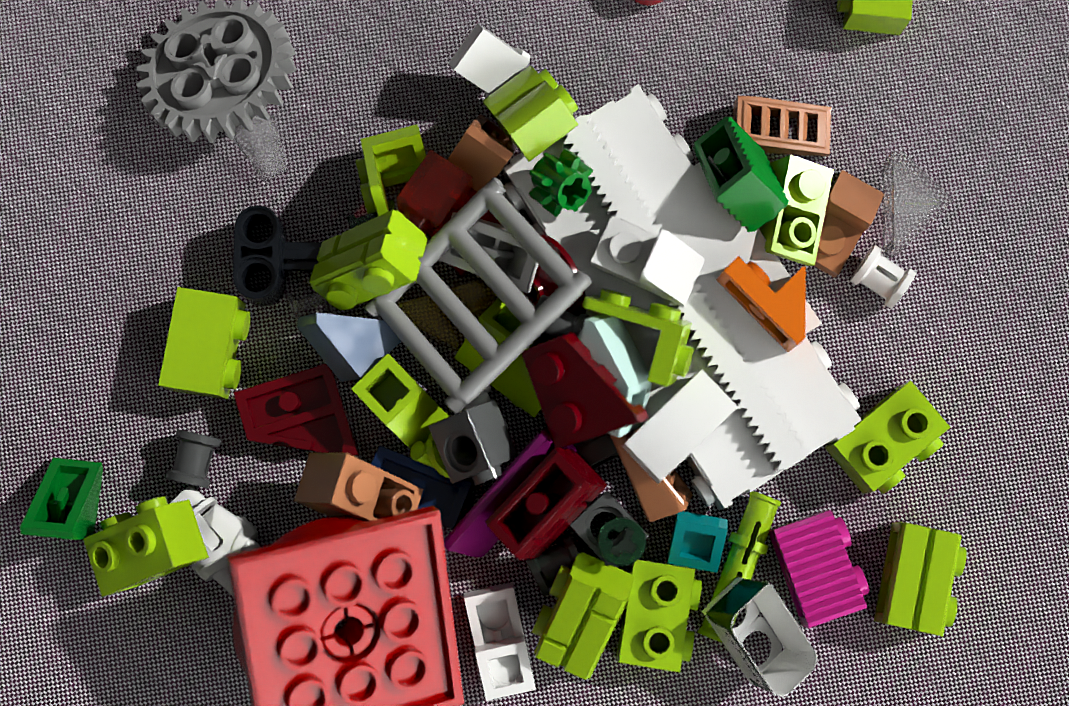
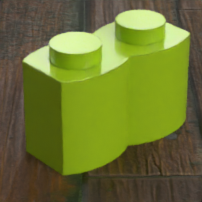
M531 65L482 101L501 129L528 162L579 125L572 115L579 108L567 90L561 84L558 85L546 69L537 73Z

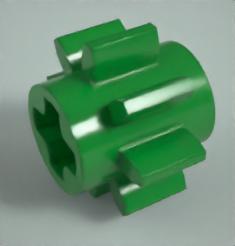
M566 148L563 149L560 157L546 152L543 154V158L535 164L533 170L529 172L534 188L528 194L532 199L541 204L545 210L556 217L561 213L562 208L577 212L578 208L587 201L592 193L591 184L587 177L592 174L593 169L580 161L579 156Z

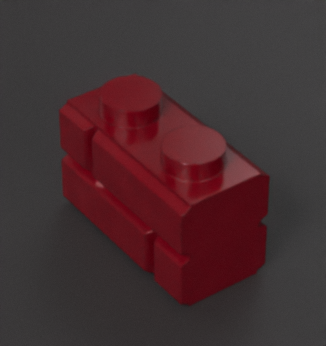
M555 447L485 523L519 560L538 558L587 507L586 501H593L607 485L573 449Z

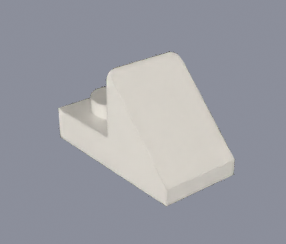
M611 215L592 257L590 266L684 307L705 258L664 229L661 230L658 236Z

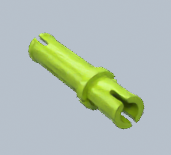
M755 491L750 492V498L737 533L731 532L728 541L732 543L711 601L737 577L752 579L760 555L766 556L769 548L765 541L777 509L781 505L780 501ZM739 612L734 617L732 627H734ZM705 617L698 633L722 643Z

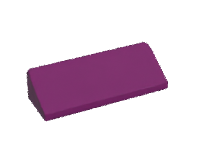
M548 426L532 439L443 540L444 547L448 551L472 557H483L499 539L489 529L485 521L555 448ZM573 445L563 447V449H573L575 452L577 451L575 446Z

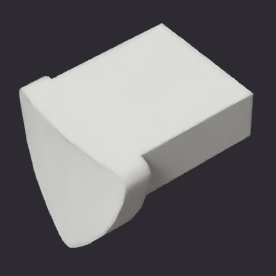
M477 23L448 64L454 71L484 90L487 98L528 66L531 57L523 49L512 48Z

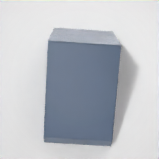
M313 313L298 317L297 321L299 331L341 382L361 379L401 342L384 320Z

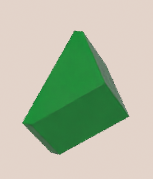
M53 457L20 525L21 534L70 540H83L93 535L103 475L102 463Z

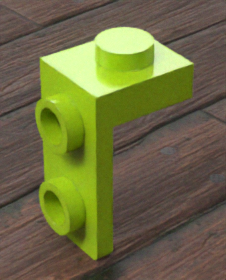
M418 124L360 139L364 158L355 161L361 181V193L368 214L377 212L378 216L389 212L384 187L431 175Z
M602 288L600 296H586L583 308L661 330L647 381L668 387L676 382L677 376H686L694 348L686 345L692 322L679 319L681 310L658 303H651L649 310L630 305L632 296L610 289Z

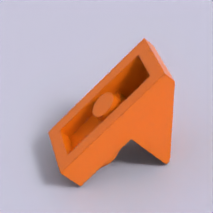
M739 256L716 279L787 352H790L805 339V266L776 293L769 287L771 280L768 275L754 262L749 261L746 264Z

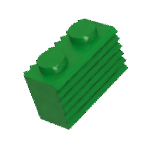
M730 116L724 117L694 142L693 149L716 202L721 203L722 208L727 209L729 215L734 216L735 221L739 220L741 226H745L747 232H755L765 223L772 221L780 211L787 207L789 200L783 192L784 189L780 186L781 183L778 181V177L772 170L773 167L770 165L765 151Z

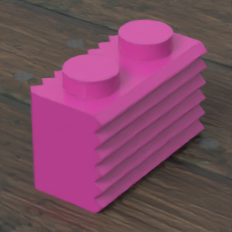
M827 510L770 529L769 537L803 627L811 628L867 608L863 596L869 594V586L859 565L852 567V563L849 560L845 547L851 546L852 542L848 528L841 517L834 519L832 511Z

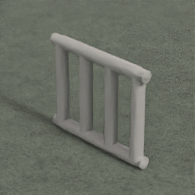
M496 177L492 178L427 242L423 257L419 259L421 265L415 282L393 290L386 295L371 299L364 306L366 312L375 319L381 316L449 396L445 403L454 414H458L466 405L470 404L576 301L592 283L590 277L580 270L574 273L503 196L506 189ZM488 210L559 286L537 309L467 232ZM452 246L522 323L500 345L431 268ZM416 282L484 358V361L464 381L461 380L396 304Z

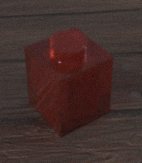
M430 150L396 198L398 211L403 213L425 235L428 231L435 235L451 219L452 213L459 211L472 192L473 177Z

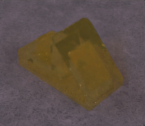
M482 279L451 288L452 292L475 318H479L488 309V306H491L496 301V294ZM429 295L397 304L424 336L455 353L458 352L459 346L452 322Z

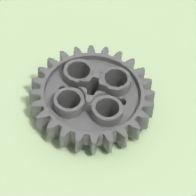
M202 0L199 1L198 13L192 15L185 8L181 9L182 21L178 24L166 19L164 23L168 32L165 35L152 33L151 38L157 47L142 49L141 53L147 63L136 68L143 79L136 84L138 90L143 95L141 101L161 128L167 126L174 137L184 132L190 142H195L201 132H203L209 143H214L218 131L222 130L231 140L234 139L236 126L242 125L247 131L251 132L253 131L251 118L257 115L262 119L268 120L270 116L265 107L268 104L282 105L284 103L277 90L292 88L293 85L287 74L296 72V66L291 58L296 53L282 22L278 23L271 10L264 13L258 2L253 3L247 8L243 0H235L231 7L227 6L225 0H217L215 7L208 9Z

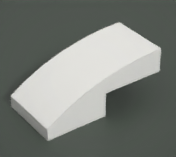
M701 370L622 447L659 484L729 417L738 406Z
M513 582L464 593L465 606L486 701L536 690Z

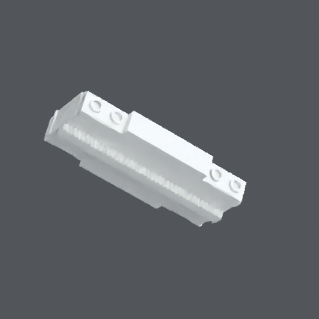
M639 84L630 89L627 96L616 103L612 100L589 115L577 117L575 119L579 124L577 127L530 162L522 153L510 159V164L503 168L504 180L506 182L503 185L506 189L504 195L517 211L524 209L533 223L532 227L538 234L550 236L560 243L573 259L577 269L590 277L592 283L585 289L586 296H600L602 288L610 289L632 296L630 305L647 310L650 309L651 303L667 305L681 310L679 319L692 322L686 344L694 348L688 372L685 377L677 376L676 382L668 387L652 383L646 408L649 418L643 421V425L701 370L725 392L738 408L683 460H687L697 476L691 480V483L706 506L714 503L718 510H722L732 505V499L738 495L752 492L781 472L794 466L824 444L837 441L855 430L854 425L862 421L856 412L860 405L851 389L845 383L838 386L828 371L832 363L824 348L817 341L810 343L806 337L808 333L822 324L807 300L805 339L790 352H787L716 281L723 270L738 256L746 264L749 261L757 264L770 278L771 284L769 287L775 293L791 279V276L776 255L766 253L764 248L766 239L759 228L755 232H747L745 226H741L739 220L735 221L734 216L729 215L727 209H723L721 203L716 202L700 162L694 166L690 162L694 157L687 142L679 134L673 137L663 123V120L667 117L659 100L652 93L646 96ZM566 148L579 156L580 161L593 169L592 174L587 177L591 184L592 193L587 201L578 208L577 212L562 208L561 213L556 217L529 196L528 193L534 188L529 172L543 158L544 153L547 152L550 155L560 157L561 152ZM611 215L658 236L661 230L664 229L705 258L684 307L590 266L592 257ZM586 309L585 314L593 317L603 313ZM621 319L650 372L661 330Z

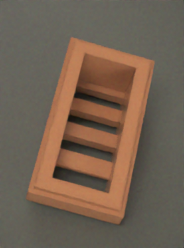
M737 95L733 104V120L765 153L825 157L830 155L831 107ZM751 116H760L759 135L751 134ZM770 117H779L778 137L769 136ZM789 118H797V140L788 139ZM807 119H817L816 142L807 141Z
M640 428L619 438L610 434L647 520L653 522L687 509L693 495L675 469L657 484L623 449L622 446Z

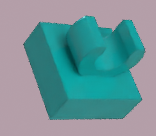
M686 511L677 513L668 549L667 564L718 573L728 531V519Z

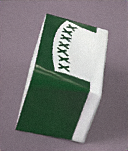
M737 577L702 610V613L749 683L777 696H786L814 670L817 663L815 650L774 587L769 583ZM746 606L744 620L739 626L733 628L734 617ZM759 612H761L764 617H758ZM755 631L764 632L771 642L770 655L760 666L754 664L742 646L744 639Z

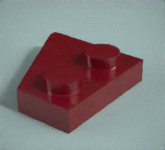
M573 332L528 348L521 353L556 448H563L640 423L649 418L646 410L640 404L633 406L614 386L617 379L604 365L598 364L592 359L589 349Z
M327 364L234 392L248 441L320 453H348L354 457L359 456L336 376Z

